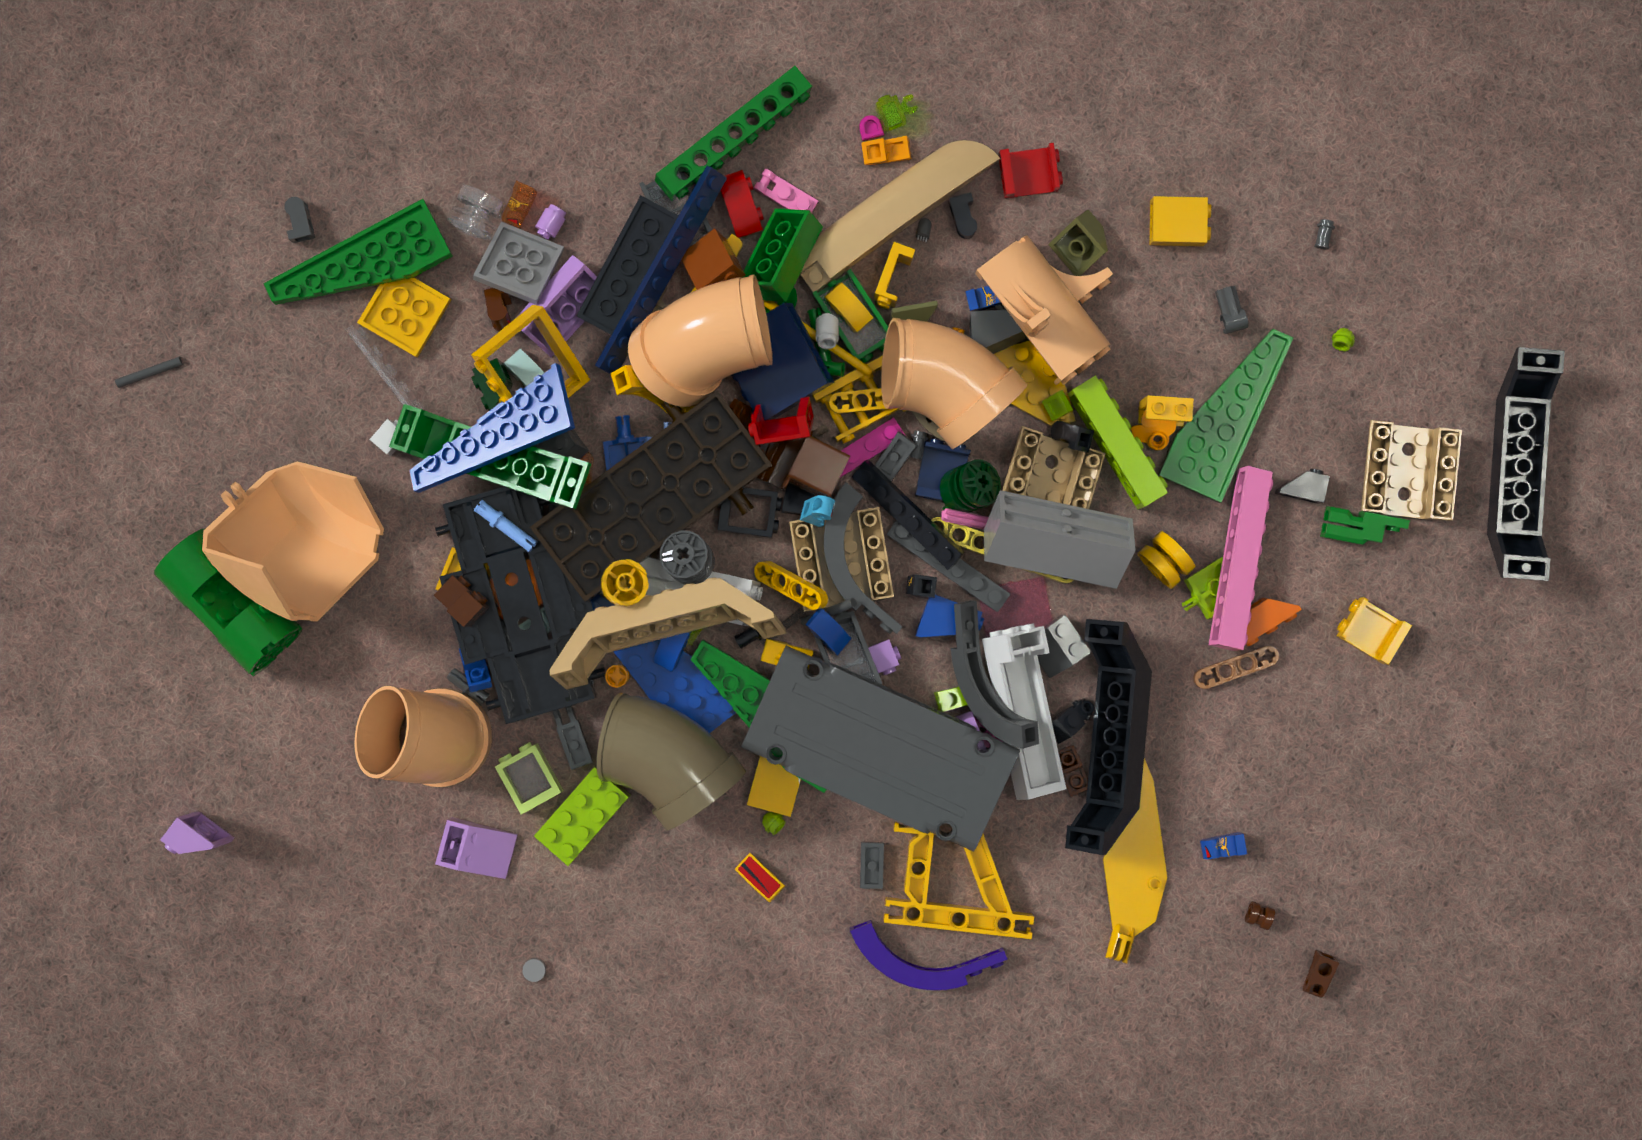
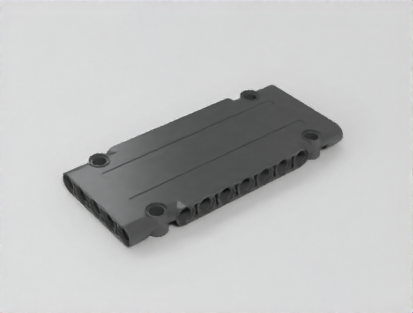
M787 645L782 652L741 748L766 758L771 764L784 766V769L793 775L927 834L931 832L941 840H949L973 852L982 837L1020 753V749L993 738L989 733L977 731V728L969 723L832 663L829 665L818 657H811ZM812 663L818 665L820 672L818 674H811L808 671V665ZM981 740H987L991 745L988 749L982 750L977 744ZM778 747L782 750L783 755L775 757L771 749ZM947 823L952 826V830L946 833L941 831L940 826Z

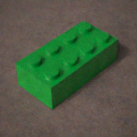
M775 208L744 269L745 276L742 278L749 277V275L756 276L763 300L786 302L823 226L810 210Z

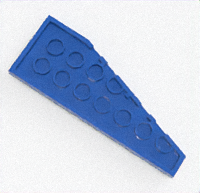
M600 594L591 599L594 611L598 607L615 605ZM661 639L613 651L649 699L678 710L690 717L709 733L736 713L728 701L721 696L716 687L691 661L692 656L684 650L681 652L673 672L653 662Z

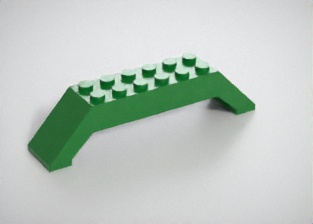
M404 404L389 447L425 459L429 455L436 454L443 448L445 443L452 442L461 435V431L464 429L468 430L471 426ZM531 446L466 474L564 507L576 509L591 463Z

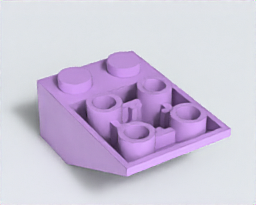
M451 817L446 822L435 865L506 879L518 834Z

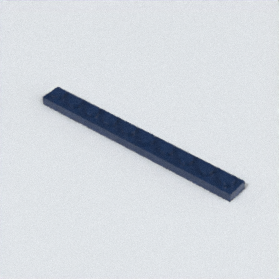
M706 166L598 358L595 366L611 374L621 368L628 356V342L632 332L652 313L727 180L725 176L712 167Z

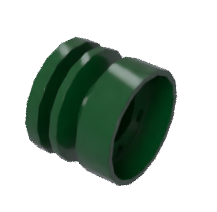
M974 459L947 471L941 478L940 493L944 504L949 509L968 513L994 503L1001 490V481L997 470L983 459Z

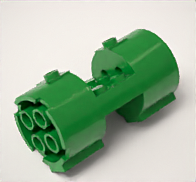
M206 528L200 529L186 537L169 551L155 568L154 575L185 608L192 611L215 635L217 641L242 668L254 677L267 668L277 658L276 656L298 638L302 632V627L296 621L286 619L257 604L227 581L203 553V531Z

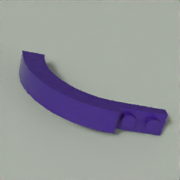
M871 920L850 927V932L858 948L877 970L896 982L913 988L948 990L968 985L965 978L966 975L969 974L970 977L979 975L983 972L982 969L989 966L991 969L1000 967L1004 964L1003 961L1008 960L1004 949L1000 948L950 967H922L901 959L887 948L876 933Z

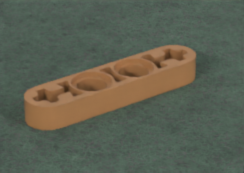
M1263 646L1201 668L1195 672L1193 681L1197 687L1208 689L1273 666L1279 659V653L1272 646ZM1265 650L1273 652L1274 656L1271 657V661L1261 660L1259 661L1261 666L1258 667L1254 654L1257 653V657L1265 655ZM1244 657H1249L1252 660V667L1249 670H1244L1241 667L1240 663ZM1225 664L1231 668V674L1226 678L1222 677L1219 673L1220 667ZM1214 668L1215 675L1219 681L1215 682L1213 677L1207 680L1206 685L1203 682H1199L1198 679L1201 678V673L1205 675L1213 674L1211 669Z

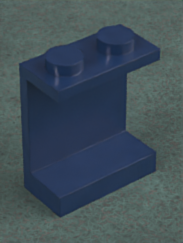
M931 439L930 442H926L915 496L944 502L940 493L941 478L947 471L967 463L971 450L966 449V445L963 444L951 449L950 446L944 445V441L938 439Z

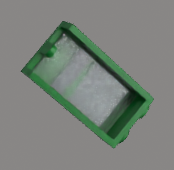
M851 269L847 270L846 275L840 279H834L829 282L827 287L818 293L817 291L812 293V297L824 314L829 313L838 318L839 338L850 354L867 363L874 358V352L879 349L883 352L888 325ZM840 282L859 299L873 317L858 332H853L844 318L834 311L824 297Z

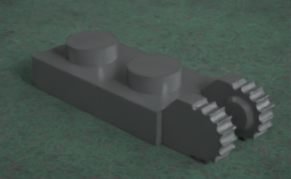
M572 705L566 707V712L571 722L564 725L561 712L558 709L552 711L557 724L556 729L571 770L593 763L579 719L577 720Z

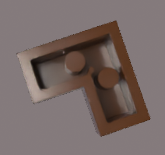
M452 575L433 596L448 609L447 612L463 627H471L489 609V606L486 604L488 600L479 591H472L469 588L470 582L462 575L459 578Z

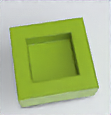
M1063 390L1042 401L1052 421L1073 410Z

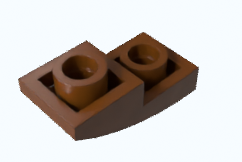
M1074 745L1058 751L1065 785L1070 798L1087 791L1088 778Z

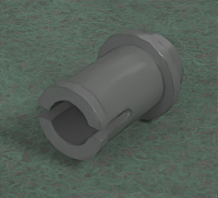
M1321 219L1320 223L1317 224L1319 229L1314 247L1329 249L1331 233L1335 229L1333 221Z
M915 430L914 434H911L913 437L912 441L918 446L910 457L922 460L925 442L929 440L927 438L928 433Z

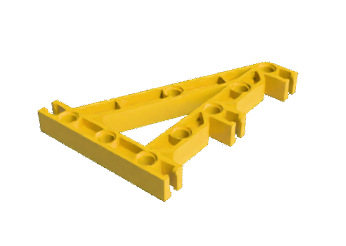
M894 823L893 830L895 832L917 835L909 840L904 892L910 900L886 897L885 906L895 905L903 907V915L889 916V914L884 913V923L1032 939L1031 927H1026V931L1014 929L1015 920H1028L1029 924L1033 925L1034 915L1032 913L1011 910L984 834H982L974 852L967 848H964L982 900L988 908L927 902L934 834L931 832L929 834L923 833L912 827L899 826V823ZM915 862H922L924 870L920 873H915L912 871V865ZM912 907L919 910V915L915 918L907 916V911ZM955 913H963L964 920L961 923H954L952 921ZM1001 918L1009 919V925L1006 928L998 927V921Z

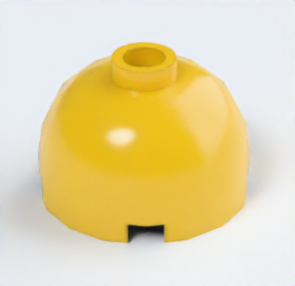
M631 559L613 562L605 569L601 578V589L604 596L617 606H631L638 603L645 596L649 587L646 570L639 563Z

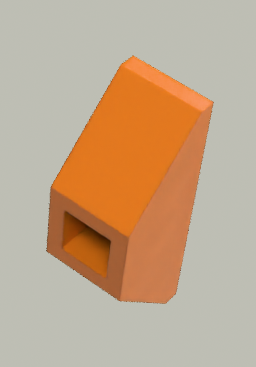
M1263 597L1251 604V620L1247 626L1246 634L1248 639L1246 645L1251 646L1259 641L1258 637L1264 633L1270 634L1278 629L1277 625L1281 622H1289L1297 617L1296 613L1302 610L1301 607Z

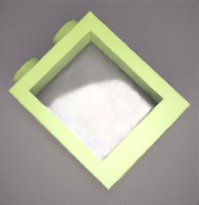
M530 742L518 748L520 753L513 757L511 753L498 759L500 764L495 766L521 815L563 792L538 743L533 746Z

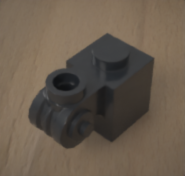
M1085 698L1075 700L1072 703L1073 706L1058 713L1052 719L1055 739L1058 744L1073 737L1086 724L1084 720L1087 721L1091 718L1094 706L1090 701H1086Z

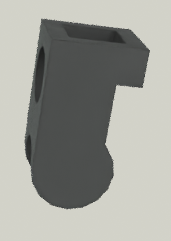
M298 197L289 198L284 205L285 211L290 215L293 230L287 231L289 240L297 243L314 239L315 234L307 204Z

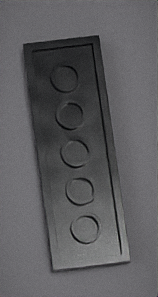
M640 195L582 304L577 317L612 335L679 215Z

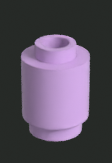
M550 204L548 208H545L535 226L538 229L537 234L548 240L550 237L555 238L565 221L566 212Z

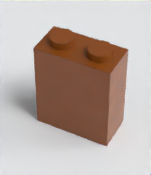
M715 228L689 247L682 258V262L697 290L717 282L745 276L727 239Z

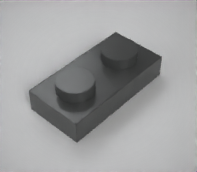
M898 432L875 466L892 482L918 445L901 432Z
M861 842L860 888L883 889L884 842Z

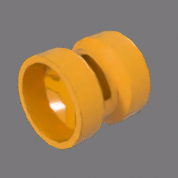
M613 665L608 668L605 674L606 682L615 688L626 685L630 677L629 671L623 665Z

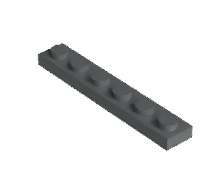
M897 520L886 534L998 613L1010 596L1009 592L962 559H959L951 569L947 570Z

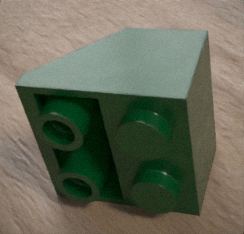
M498 358L489 361L510 392L513 383L503 362ZM475 367L472 369L474 376L471 377L476 389L483 393L484 396L481 397V401L485 409L490 411L500 403V397L489 388L486 383L488 379Z

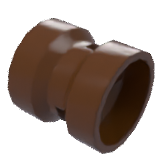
M1252 901L1245 915V922L1251 925L1257 924L1260 928L1269 930L1274 921L1275 909L1261 907L1259 903Z

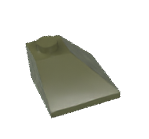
M1089 209L1076 217L1048 244L1075 276H1081L1108 251L1104 228Z
M931 301L892 308L891 320L893 318H900L901 320L913 319L929 322L937 309L938 302Z

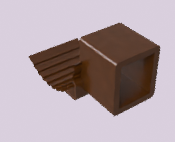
M734 397L730 408L749 433L748 425L751 423L752 408ZM811 431L810 437L763 444L760 449L771 462L772 467L757 478L782 490H785L788 483H791L814 496L830 497L850 455L812 437L814 431Z

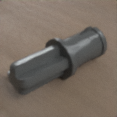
M456 668L452 669L447 676V679L461 689L463 694L466 693L479 703L480 706L490 695L484 690L470 693L466 676Z

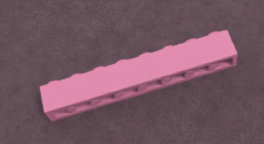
M1251 466L1239 468L1237 471L1209 639L1210 646L1237 651L1244 650V646L1247 643L1248 636L1246 632L1248 623L1251 620L1250 608L1255 596V579L1259 572L1257 565L1262 553V535L1266 529L1265 517L1269 509L1268 498L1273 486V472Z

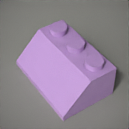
M197 811L177 817L160 840L165 843L164 847L174 854L210 850L232 842L234 837Z

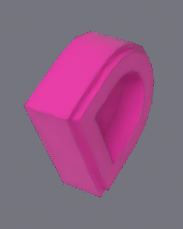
M869 115L861 120L859 129L862 141L884 136L882 124L876 116Z

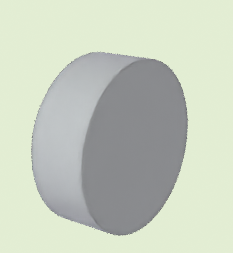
M531 958L523 966V975L528 981L537 982L544 977L546 965L541 959Z

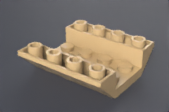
M1370 420L1361 511L1406 518L1452 521L1462 430L1440 427L1436 429L1394 425V422ZM1405 443L1411 444L1414 448L1411 456L1405 455L1402 451ZM1401 488H1406L1409 492V497L1405 501L1400 500L1398 497V491Z
M1021 426L1002 491L1089 509L1106 453L1091 448L1089 453L1068 448V443L1056 441L1044 436L1043 432ZM1048 456H1053L1055 459L1053 468L1046 466L1045 461Z
M875 507L852 512L844 536V554L848 570L856 585L872 601L894 597L880 509ZM801 520L790 521L798 576L826 592L828 603L823 609L845 601L835 587L826 564L824 553L826 520L822 527ZM803 606L804 612L812 611L811 609Z

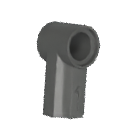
M1229 286L1217 290L1215 293L1221 311L1220 321H1223L1225 327L1223 332L1228 334L1248 328V318L1245 310L1241 308L1236 287Z

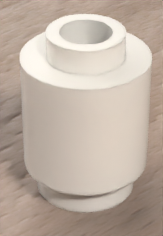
M829 313L822 314L816 319V341L824 349L835 347L839 340L838 318Z

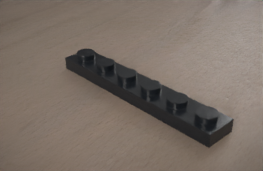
M869 459L865 460L854 473L852 478L947 570L951 569L965 553Z

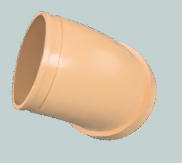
M755 275L729 279L695 290L674 301L664 309L651 313L636 327L629 338L628 355L636 376L652 394L675 406H695L716 390L721 384L722 379L744 370L758 368L762 365H772L773 357L768 320L760 286Z
M893 318L889 324L884 343L881 369L883 405L886 409L898 408L926 416L939 427L937 430L938 434L951 449L958 447L986 426L1009 406L1028 385L1013 367L1007 368L983 345L956 330L932 322L913 319L901 320L900 318Z
M393 686L381 687L364 704L355 731L356 759L364 774L376 779L418 783L432 787L455 785L474 775L486 761L492 743L490 721L482 706L466 693L463 694L462 691L450 688H437L421 692ZM405 716H407L406 736L401 749L399 741L400 728Z

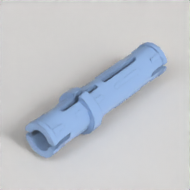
M483 499L479 502L480 505L475 507L474 512L490 522L489 525L491 527L498 528L526 549L527 552L532 551V547H535L538 542L504 517L502 511H496Z

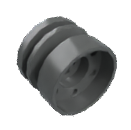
M681 530L672 533L664 540L660 548L662 567L676 581L684 585L690 583L698 584L705 581L714 569L715 557L712 549L698 534L692 531ZM685 553L688 554L689 557L686 559L683 558L681 555Z

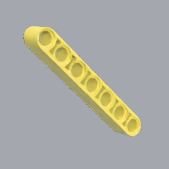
M941 517L931 519L933 522H940L943 525V532L959 547L984 555V548L978 549L974 545L976 537L984 538V532L967 526L945 522ZM955 529H961L964 532V539L960 542L953 539L952 534ZM1029 571L1060 583L1073 581V579H1063L1058 576Z

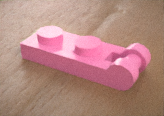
M764 169L761 174L763 176L760 182H756L753 187L754 190L786 209L810 210L812 213L819 202L776 176L768 169ZM770 181L776 184L772 191L767 188Z

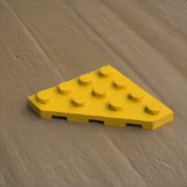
M1031 341L1010 346L994 354L1007 368L1013 367L1028 384L1024 391L1011 403L1013 406L1051 427L1056 421L1066 423L1076 421L1073 410L1054 421L1051 420L1042 403L1043 400L1061 390L1065 393L1069 403L1070 399L1065 385L1061 382L1055 385L1054 381L1058 378Z

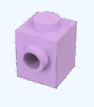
M889 639L868 647L878 673L883 672V675H887L896 671L895 666L899 665L898 660L901 659L897 646L892 648Z

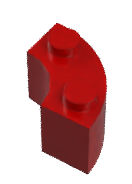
M743 170L725 175L727 180L721 188V193L736 237L740 238L763 230L760 221L764 220L761 208L755 207L750 192L754 190L750 177L745 178Z

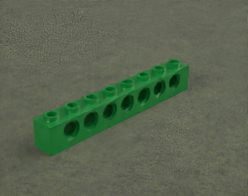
M793 66L656 173L655 182L671 201H674L676 198L682 199L689 193V188L697 184L706 166H710L718 171L725 164L723 161L728 157H731V159L736 157L742 151V146L746 143L751 145L759 138L758 134L761 131H769L776 124L775 121L779 117L785 118L793 111V106L797 103L801 105L810 98L809 93L812 85L799 69ZM787 91L791 93L792 97L785 98L781 92ZM772 105L775 111L769 112L764 106ZM754 118L758 124L750 125L747 119ZM735 131L738 132L741 137L738 139H734L730 136L729 133ZM720 145L724 151L720 153L715 152L712 146ZM698 158L703 159L706 165L698 166L695 160ZM685 172L689 178L681 180L677 174Z

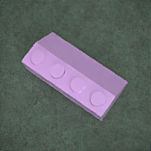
M573 255L549 280L537 304L544 307L565 341L583 324L584 320L577 317V314L597 278L585 264ZM529 302L528 305L517 315V317L520 314H522L525 310H527L530 306L535 304ZM533 321L521 330L551 358L553 357L554 352Z

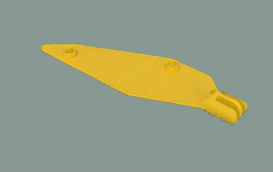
M1145 758L1140 808L1108 853L1103 857L1112 933L1105 958L1111 959L1113 957V960H1121L1126 964L1128 963L1134 937L1156 922L1167 881L1154 780Z

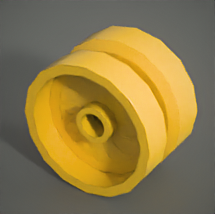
M1160 531L1152 538L1155 548L1145 545L1137 555L1159 581L1168 588L1173 589L1181 581L1179 573L1188 575L1195 568V563L1174 539L1165 532Z

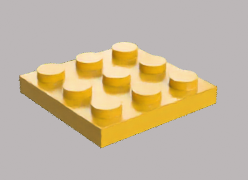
M416 278L380 284L357 323L418 358L450 304L451 299Z

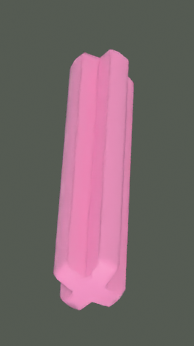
M949 508L941 512V519L945 522L984 530L989 518Z

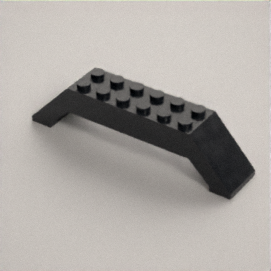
M1517 347L1496 399L1487 536L1501 578L1549 581L1551 558H1548L1543 542L1542 527L1551 399L1559 378L1563 374L1564 350Z
M1086 619L1084 642H1088L1099 666L1086 803L1072 824L1067 825L1065 848L1106 855L1140 808L1152 670L1127 622Z

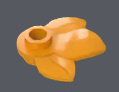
M1145 409L1141 418L1142 424L1135 425L1131 429L1134 438L1138 437L1141 442L1147 443L1153 450H1162L1168 445L1169 436L1176 430V421L1146 419ZM1155 436L1162 437L1159 442L1154 441Z

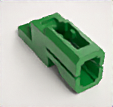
M1326 506L1323 520L1356 526L1358 529L1323 523L1320 537L1362 545L1367 541L1382 543L1386 525V530L1400 532L1401 528L1408 529L1410 520L1359 511L1358 517L1352 516L1349 510Z

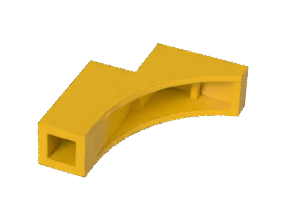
M625 365L611 373L617 395L643 397L665 411L661 406L664 401L652 394L641 383L631 365ZM680 406V408L683 410L684 413H685V412H688V411L691 410L693 407H695V406H690V407H681V406Z

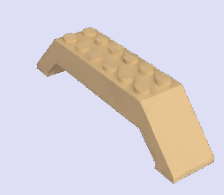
M708 578L702 583H690L679 589H666L661 591L660 594L645 595L638 603L631 606H603L596 608L595 611L587 612L549 671L550 676L567 690L587 685L588 677L605 654L737 619L757 630L763 639L786 634V630L771 610L723 579Z

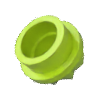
M1340 328L1332 336V346L1339 351H1348L1355 343L1352 331Z
M768 812L764 815L762 824L767 833L771 832L775 835L784 827L786 821L783 820V815Z

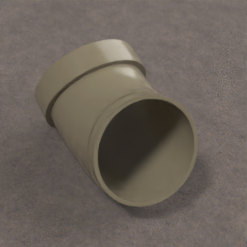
M618 693L612 700L603 722L598 743V777L601 781H610L614 784L626 786L644 796L654 806L652 812L666 831L681 825L701 812L732 788L745 775V768L733 752L727 753L707 730L678 710L655 700L636 695L630 696L626 693Z

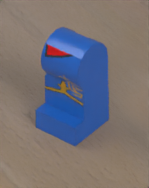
M989 286L965 291L970 311H982L1002 304Z
M1241 832L1200 840L1203 859L1247 854L1244 834Z

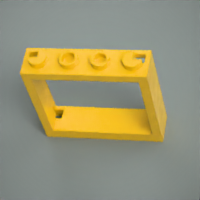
M530 306L471 354L475 360L474 366L488 379L486 383L492 391L498 394L500 403L509 400L513 396L487 358L532 321L569 375V378L564 382L568 398L590 380L543 306Z

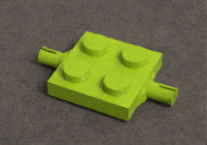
M1223 557L1218 558L1184 580L1192 596L1182 603L1185 611L1197 605L1206 619L1213 617Z

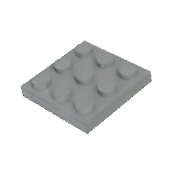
M501 222L473 275V280L537 305L564 252V246Z

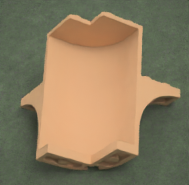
M1026 235L1019 241L1009 245L976 270L975 274L980 281L984 280L1057 375L1058 378L1054 381L1055 385H1058L1060 382L1065 385L1077 373L1083 372L1094 361L1099 360L1111 350L1109 348V341L1079 303L1080 301L1083 304L1093 296L1091 292L1097 287L1099 290H1102L1111 283L1109 278L1113 273L1108 267L1098 273L1087 276H1073L1063 273L1048 263L1029 236Z

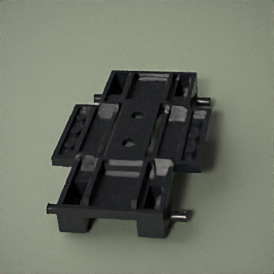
M501 487L442 504L448 524L435 527V530L440 531L436 532L438 537L451 533L461 571L440 576L442 586L452 575L458 578L462 575L470 582L469 588L472 591H479L488 600L486 604L489 606V609L471 627H463L452 616L451 619L464 664L467 665L484 659L488 660L498 698L486 701V706L495 703V705L487 707V710L490 711L501 707L505 723L509 724L597 698L594 690V679L605 677L606 672L597 675V673L605 671V668L596 669L588 677L587 685L567 690L550 676V668L587 612L594 611L591 600L584 602L530 528V526L544 517L543 506L552 502L507 487ZM482 499L496 511H502L504 517L538 541L536 546L532 547V551L528 552L552 632L553 639L551 640L548 639L534 585L524 556V552H527V550L498 528L491 527L489 525L490 522L474 512L475 507L480 505L479 502ZM486 563H488L513 651H510L486 570ZM509 573H515L518 576V583L514 586H509L505 581ZM522 617H528L531 620V626L527 630H522L518 626V621Z

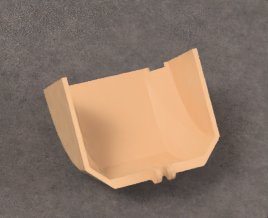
M297 461L266 472L246 492L240 484L234 482L231 485V489L238 499L235 500L225 490L221 494V498L229 507L203 531V553L221 575L240 592L269 611L291 621H319L378 561L379 553H376L379 535H383L384 528L357 477Z

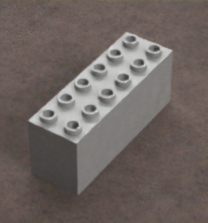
M1001 490L984 528V561L1116 589L1136 551L1132 518Z

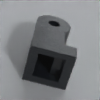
M971 192L949 198L948 204L958 235L963 239L972 238L977 230V222L972 218L969 205L973 204Z
M1056 421L1052 425V439L1069 443L1068 448L1089 453L1094 430L1063 421Z
M916 574L908 576L906 594L935 598L937 577Z

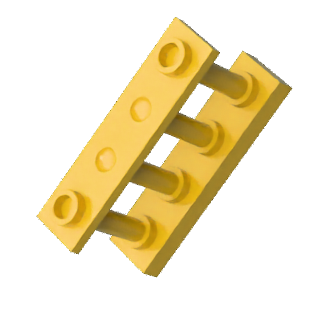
M883 356L867 363L872 368L871 375H865L856 369L813 395L816 403L819 401L822 404L825 403L840 432V435L835 437L837 443L842 441L845 444L853 440L855 433L900 410L898 408L879 410L880 414L868 419L865 411L855 412L861 424L848 429L841 414L833 412L829 407V399L834 393L840 390L841 392L853 391V383L859 380L862 383L865 382L868 390L878 389L873 380V373L882 369ZM870 393L874 401H882V396L874 398L875 393ZM847 395L851 404L852 395ZM856 396V398H855V403H856V405H857L858 407H862L861 404H860V402H859V400H858V398H857V396Z

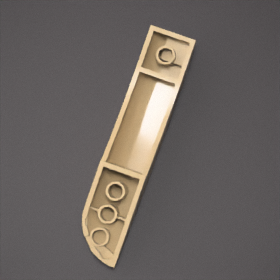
M955 141L942 146L821 232L800 275L810 289L818 293L829 282L837 279L885 242L934 210L999 161L1000 157L989 147L975 141Z

